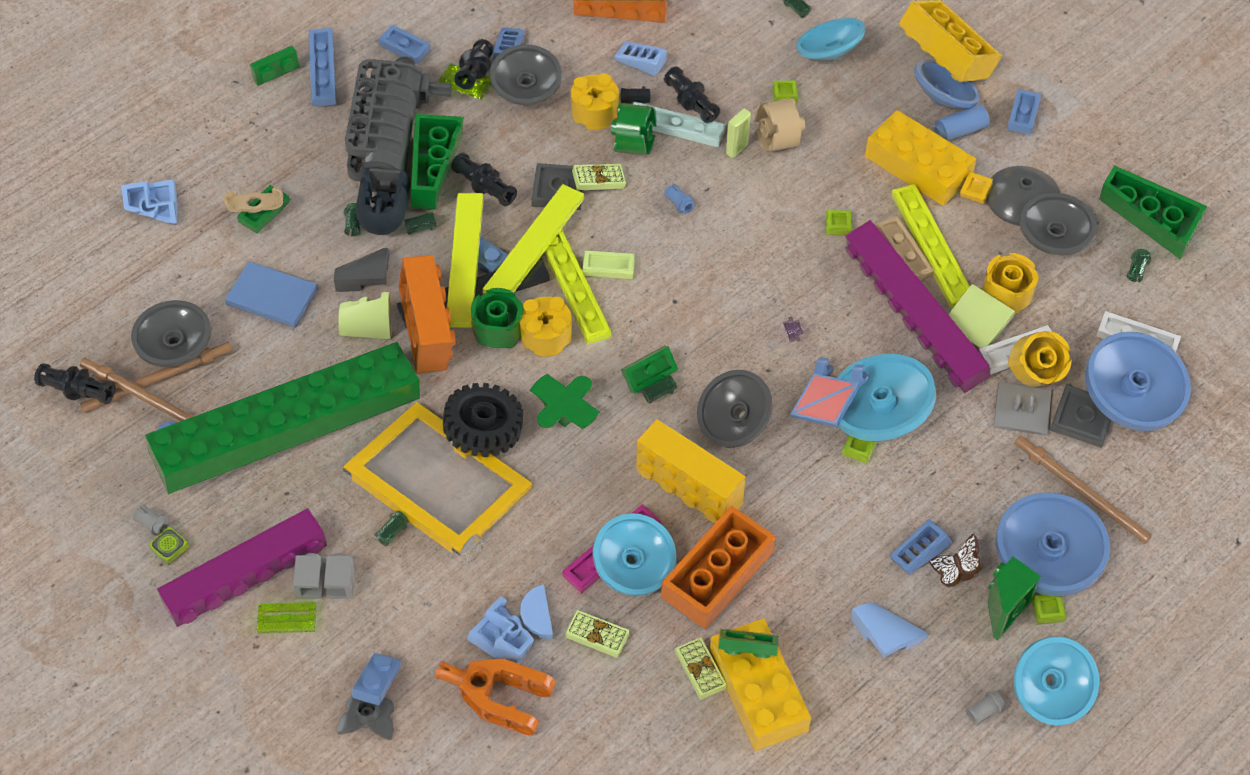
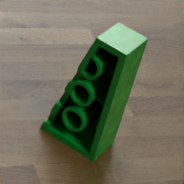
M415 114L410 208L436 209L451 168V163L462 138L464 117Z
M1115 165L1103 183L1099 197L1101 202L1180 260L1201 224L1207 209L1206 205Z

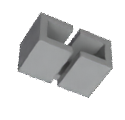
M314 553L296 555L293 579L296 598L322 599L324 583V587L328 588V599H353L356 570L353 556H347L342 553L327 556V558H322V556Z

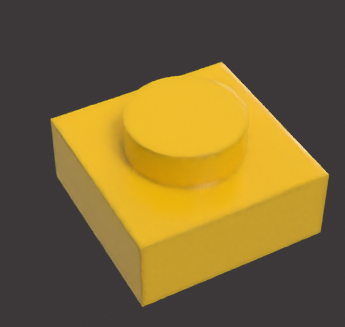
M969 172L960 191V197L984 204L993 185V179Z

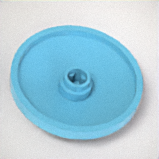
M900 354L870 356L853 363L837 377L850 381L852 369L855 365L865 366L864 372L869 374L867 382L860 386L838 425L843 432L857 439L884 441L903 436L916 429L928 418L936 402V388L930 371L921 362L909 356Z

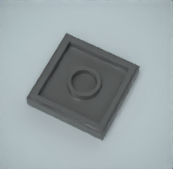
M537 163L531 206L545 208L562 184L577 190L572 172L574 166ZM581 204L576 210H581Z
M1066 384L1050 431L1102 448L1111 420L1097 408L1088 391Z

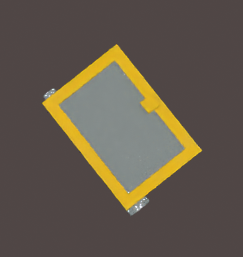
M418 402L358 454L352 451L346 455L343 461V471L352 477V481L449 552H455L467 562H472L481 553L485 545V540L481 536L532 489L533 484L490 453L488 457H482V452H478L476 457L471 455V450L463 453L461 452V446L456 449L452 446V441L449 442L446 439V434L443 432V420Z

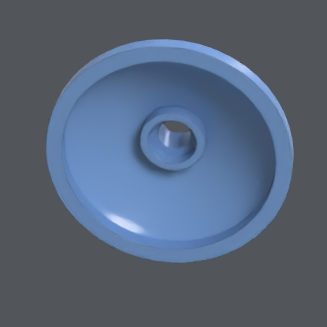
M922 60L917 63L914 69L916 80L925 94L935 104L949 108L967 109L976 106L979 102L980 94L971 81H956L952 78L951 73L945 67L938 65L936 61Z

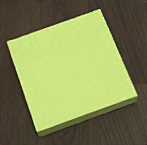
M972 284L948 315L976 349L991 345L1013 318L1015 311Z

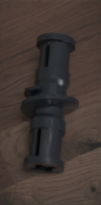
M477 40L472 49L465 51L459 59L460 70L454 76V81L458 87L465 90L471 89L476 80L482 79L487 74L490 68L489 58L494 51L493 45L488 40Z
M677 66L667 71L664 75V82L675 89V92L678 94L677 101L683 109L698 112L701 120L707 124L712 123L718 118L720 107L709 101L708 97L704 94L705 87L702 82H692L684 76L683 70Z
M461 152L453 159L451 163L452 171L464 175L471 182L472 190L475 193H487L490 196H494L498 199L499 204L504 207L513 203L517 196V189L512 185H506L499 178L500 173L493 169L491 164L484 163L480 165L475 163L464 152Z
M42 363L37 367L34 375L36 385L41 387L47 385L63 391V395L69 400H77L82 396L97 399L100 403L107 405L112 401L116 387L113 382L98 381L95 378L89 377L88 370H79L77 366H70L66 371L54 369L49 364Z

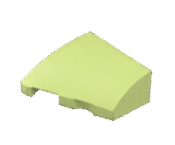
M390 292L381 293V298L375 300L363 297L355 302L340 303L339 336L391 339L392 325L390 313L392 306Z

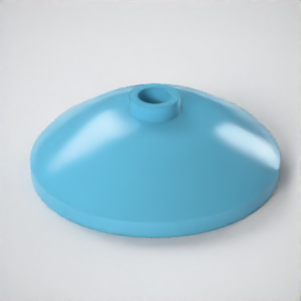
M856 18L834 19L819 24L805 32L798 39L796 48L798 53L807 59L836 60L859 44L866 29L864 23Z
M624 514L608 521L597 534L593 545V561L599 576L609 587L625 595L643 596L651 594L662 587V581L675 568L676 548L671 535L658 521L641 514ZM627 557L634 558L635 564L628 563Z
M1064 637L1043 638L1031 644L1021 654L1014 671L1015 694L1022 708L1034 719L1050 725L1070 724L1082 718L1093 706L1099 691L1098 668L1091 654L1078 642ZM1050 674L1052 676V683L1048 685L1046 677Z

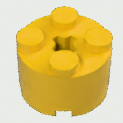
M606 73L577 77L571 88V114L573 120L577 124L585 125V128L590 130H600L612 125V121L618 117L619 89L617 84Z
M1009 253V256L1002 257L998 255L988 264L982 290L1013 309L1016 315L1031 303L1039 276L1035 270L1034 263L1026 256L1017 253Z
M538 297L524 302L523 316L520 321V334L523 346L533 351L537 356L551 357L560 354L563 348L570 344L572 340L571 312L561 297Z
M1041 331L1020 338L1014 344L1008 359V366L1014 376L1027 386L1039 387L1052 384L1063 379L1069 372L1071 367L1070 348L1066 340L1055 332Z

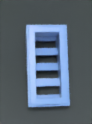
M625 41L615 54L614 60L656 76L666 63L667 50Z

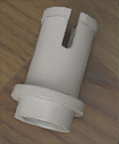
M141 505L140 509L137 508L133 515V519L150 529V533L153 535H160L170 525L166 516L156 514L145 505Z
M997 691L993 693L987 692L985 698L966 709L969 719L975 725H978L982 720L995 712H1002L1005 702Z

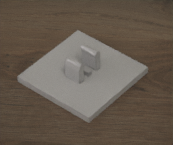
M999 382L994 427L1047 436L1052 390Z

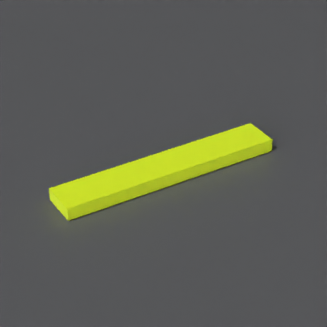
M562 184L484 286L483 294L487 293L486 290L491 288H505L514 293L582 203L584 193Z
M912 184L892 190V198L915 242L934 269L933 276L949 307L953 309L970 287L917 186Z
M458 193L447 301V308H449L451 316L449 327L472 328L471 304L475 299L484 201L483 193Z
M561 229L544 252L587 345L610 338L611 330Z

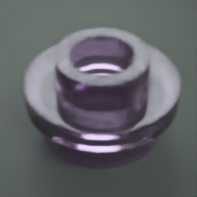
M792 316L788 317L789 320L784 321L783 324L789 341L796 339L798 342L800 341L799 335L804 333L799 320L793 321Z

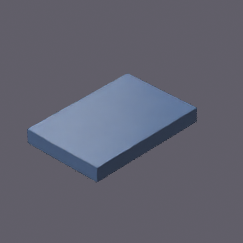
M248 262L227 295L225 302L228 306L295 328L316 294L318 286L316 283Z

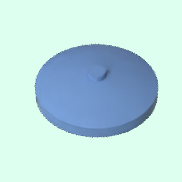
M1139 332L1113 334L1096 346L1086 363L1085 383L1092 401L1106 417L1123 427L1137 431H1153L1164 428L1173 423L1182 414L1189 402L1191 384L1184 363L1168 345L1150 335Z
M1037 493L1019 499L1005 511L996 532V551L1000 562L1006 564L1014 556L1041 576L1035 591L1036 593L1048 596H1067L1086 590L1100 578L1109 559L1110 541L1101 519L1084 503L1063 494Z

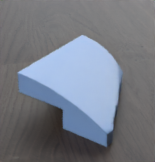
M173 179L149 184L143 181L121 185L123 204L126 211L173 225L178 224L177 193Z
M500 596L487 609L485 617L469 632L467 640L495 659L504 658L519 664L531 648L534 639L521 626L518 616H511L505 607L506 599Z
M865 603L852 609V622L866 641L869 639L872 641L883 658L903 647L905 650H908L928 638V634L924 630L875 603Z

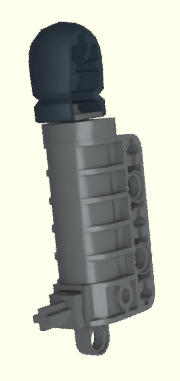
M400 57L395 61L366 59L359 64L345 135V150L349 153L347 171L350 179L360 182L356 203V217L363 229L376 235H388L396 231L402 225L405 217L411 183L409 176L405 173L415 108L420 109V102L428 104L430 95L451 97L452 84L431 82L430 74H422V70L415 66V61L410 57ZM369 68L373 69L371 71V78L367 77L366 71H368ZM357 162H360L362 166L360 172H355L358 166ZM372 192H376L377 195L372 197ZM390 192H396V194H392V196L389 197Z

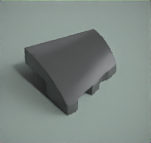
M388 248L380 249L337 267L334 272L336 292L362 291V285L386 284Z

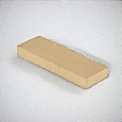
M898 216L875 224L919 280L933 276L934 269Z

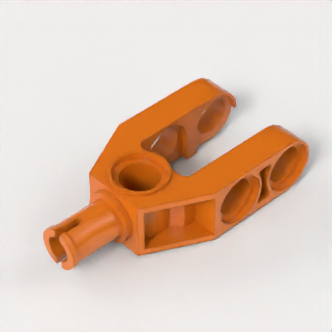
M504 658L471 661L465 669L441 661L439 663L441 668L438 667L435 674L436 679L459 686L460 697L482 720L529 736L535 734L540 720L517 710L516 706L511 705V707L491 701L489 697L492 694L494 684L501 682L545 698L551 696L556 684L555 679L550 675ZM476 681H483L486 683L482 687H475L472 685Z

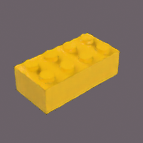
M942 0L911 1L898 24L905 30V34L908 37L915 39L923 51L930 53L936 59V63L945 67L951 73L952 78L959 82L989 79L1002 58V55Z
M896 110L868 137L865 152L867 159L907 184H915L921 193L942 206H945L962 189L969 172L974 173L977 160L972 155L899 110Z
M658 419L637 440L636 470H638L640 475L658 483L665 492L673 493L679 497L686 506L696 508L709 521L716 523L731 505L737 510L743 505L746 476Z
M765 618L731 629L772 635ZM720 633L711 636L710 654L727 684L728 694L754 751L809 732L811 716L779 648L777 656L769 658H758L753 653L741 652L739 655H731L725 653L724 650H718Z

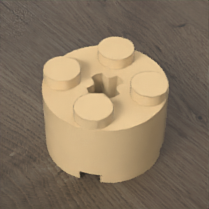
M793 98L759 104L755 109L754 123L759 122L760 129L755 131L758 142L763 150L777 151L800 145L801 131L805 130V120L802 116H799Z

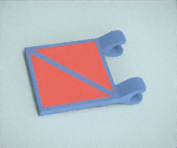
M820 357L816 362L814 374L790 415L792 418L837 428L858 389L867 382L869 374L864 372L865 366L855 365L852 369L850 381L829 377L833 367L828 364V358Z

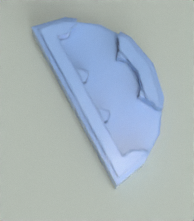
M543 584L533 588L525 595L521 602L520 616L524 628L539 635V638L553 639Z

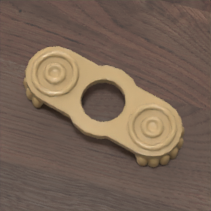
M273 188L272 193L262 194L254 192L247 195H237L232 190L225 193L223 202L231 212L247 211L255 213L281 207L283 204V193L279 188ZM257 198L261 200V203L257 206L252 207L248 205L251 199Z

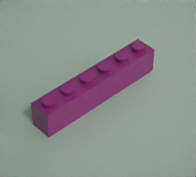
M307 508L157 588V591L177 627L182 624L191 623L204 612L214 610L228 599L244 594L250 587L260 582L268 581L274 574L294 567L296 555L318 554L327 546L324 532Z

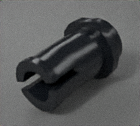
M642 86V88H621V103H650V88H645V86Z

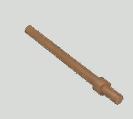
M229 341L212 349L207 347L199 356L185 364L166 367L131 383L142 389L200 364H204V366L214 362L215 358L232 352V347ZM116 388L112 401L129 395V393ZM94 398L80 403L84 413L105 405Z
M86 357L80 362V367L95 374L96 379L102 382H113L118 388L179 421L194 417L114 373L113 369L106 365L100 366Z
M1021 435L1015 440L1014 444L1030 455V460L1037 465H1043L1144 544L1152 537L1146 530L1048 456V452L1042 447L1034 446Z

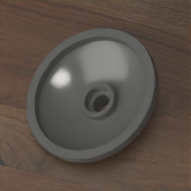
M522 44L507 48L494 59L490 69V80L493 89L501 98L516 105L529 106L542 103L557 92L562 80V70L559 61L550 51L536 45Z
M1011 166L998 171L991 177L993 185L986 200L996 216L1010 224L1020 226L1022 210L1032 198L1045 193H1060L1056 182L1039 169L1029 166Z
M1045 193L1032 198L1024 206L1020 216V228L1026 240L1037 249L1053 255H1071L1084 250L1093 241L1097 228L1096 219L1091 209L1081 200L1063 193Z
M170 300L151 306L138 317L132 328L131 340L137 355L145 362L159 367H174L195 359L204 351L211 337V325L206 313L197 305L182 300Z
M731 370L720 374L706 386L698 402L697 421L702 433L711 442L721 447L736 448L750 443L763 432L770 420L773 406L771 392L767 384L750 371ZM745 411L744 415L739 418L740 413Z

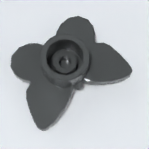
M352 696L348 698L346 703L348 711L342 715L338 723L337 734H346L361 727H369L378 736L392 740L393 723L389 716L394 711V704L390 699L383 698L380 705H375L352 698Z

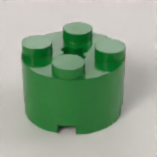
M619 103L617 108L618 118L613 120L611 125V134L615 135L614 151L649 155L653 149L656 136L652 134L653 127L657 125L655 108Z
M508 289L486 290L487 293L480 297L479 295L475 297L471 304L472 328L476 341L480 345L491 348H512L521 337L520 321L523 316V304L515 296V293Z

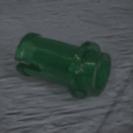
M783 0L784 6L790 7L800 18H805L811 11V6L803 0Z
M349 203L343 212L346 216L344 233L349 236L351 230V236L354 237L361 233L360 223L356 217V203Z
M425 211L426 214L404 219L408 235L429 228L432 231L433 227H437L433 212L428 213V211Z
M1137 249L1131 255L1132 263L1126 276L1132 282H1137V278L1138 282L1143 280L1146 266L1152 260L1150 253L1145 249Z
M663 375L661 380L641 389L647 403L651 404L668 393L672 395L677 386L671 375Z
M400 511L391 513L389 515L390 519L374 534L376 539L384 546H388L401 530L407 529L409 520Z

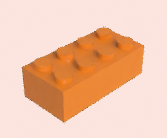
M573 0L574 15L665 23L668 0Z
M434 255L403 257L398 288L416 373L447 370L448 362L453 358L452 346H455L456 342L454 330L449 329L451 322L450 310L444 306L446 292L444 286H440L439 280H441L440 265H435Z
M731 505L662 581L661 598L706 630L774 553L776 536Z

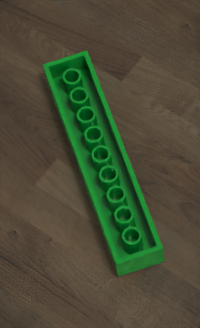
M394 342L145 434L148 453L167 493L171 494L420 399V380L399 343Z

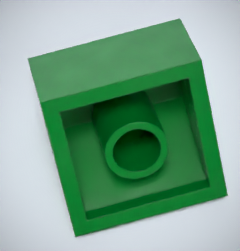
M1014 556L1006 564L1001 562L992 574L995 578L988 587L990 594L987 603L992 633L996 640L1001 638L1031 604L1041 578L1039 574Z

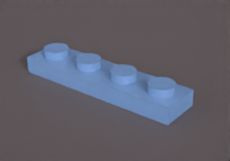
M332 28L309 30L312 105H336Z

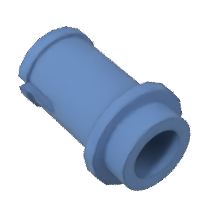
M676 184L666 188L664 195L676 205L678 212L687 214L694 208L693 198L683 193Z

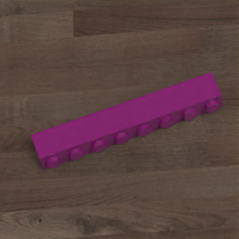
M871 220L845 236L847 242L845 249L850 258L859 261V267L866 277L871 276L875 281L873 284L880 295L885 294L888 297L891 309L895 313L900 312L904 317L902 320L910 332L913 330L916 332L920 345L923 349H929L932 352L934 362L940 369L945 368L949 373L947 377L955 388L959 386L966 393L991 377L990 366Z

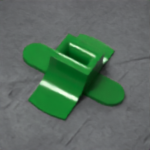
M549 374L539 378L529 390L545 405V408L537 415V423L543 428L553 427L557 422L564 427L571 422L581 429L589 426L600 413V411L582 399L592 388L591 379L587 376H578L565 387Z

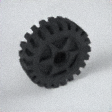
M472 383L471 389L468 384L464 385L462 390L456 389L453 395L450 394L445 403L443 432L446 434V439L449 442L452 441V446L456 449L461 446V452L463 453L471 450V455L476 457L478 452H482V457H488L489 452L493 456H498L500 450L503 453L507 452L509 447L513 448L516 441L518 442L523 425L522 405L520 401L516 402L517 397L514 394L509 396V391L505 388L500 391V386L494 384L493 388H489V383H483V387H479L478 383Z

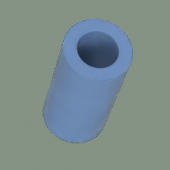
M978 104L936 120L933 132L947 141H951L988 127L989 116L985 107Z

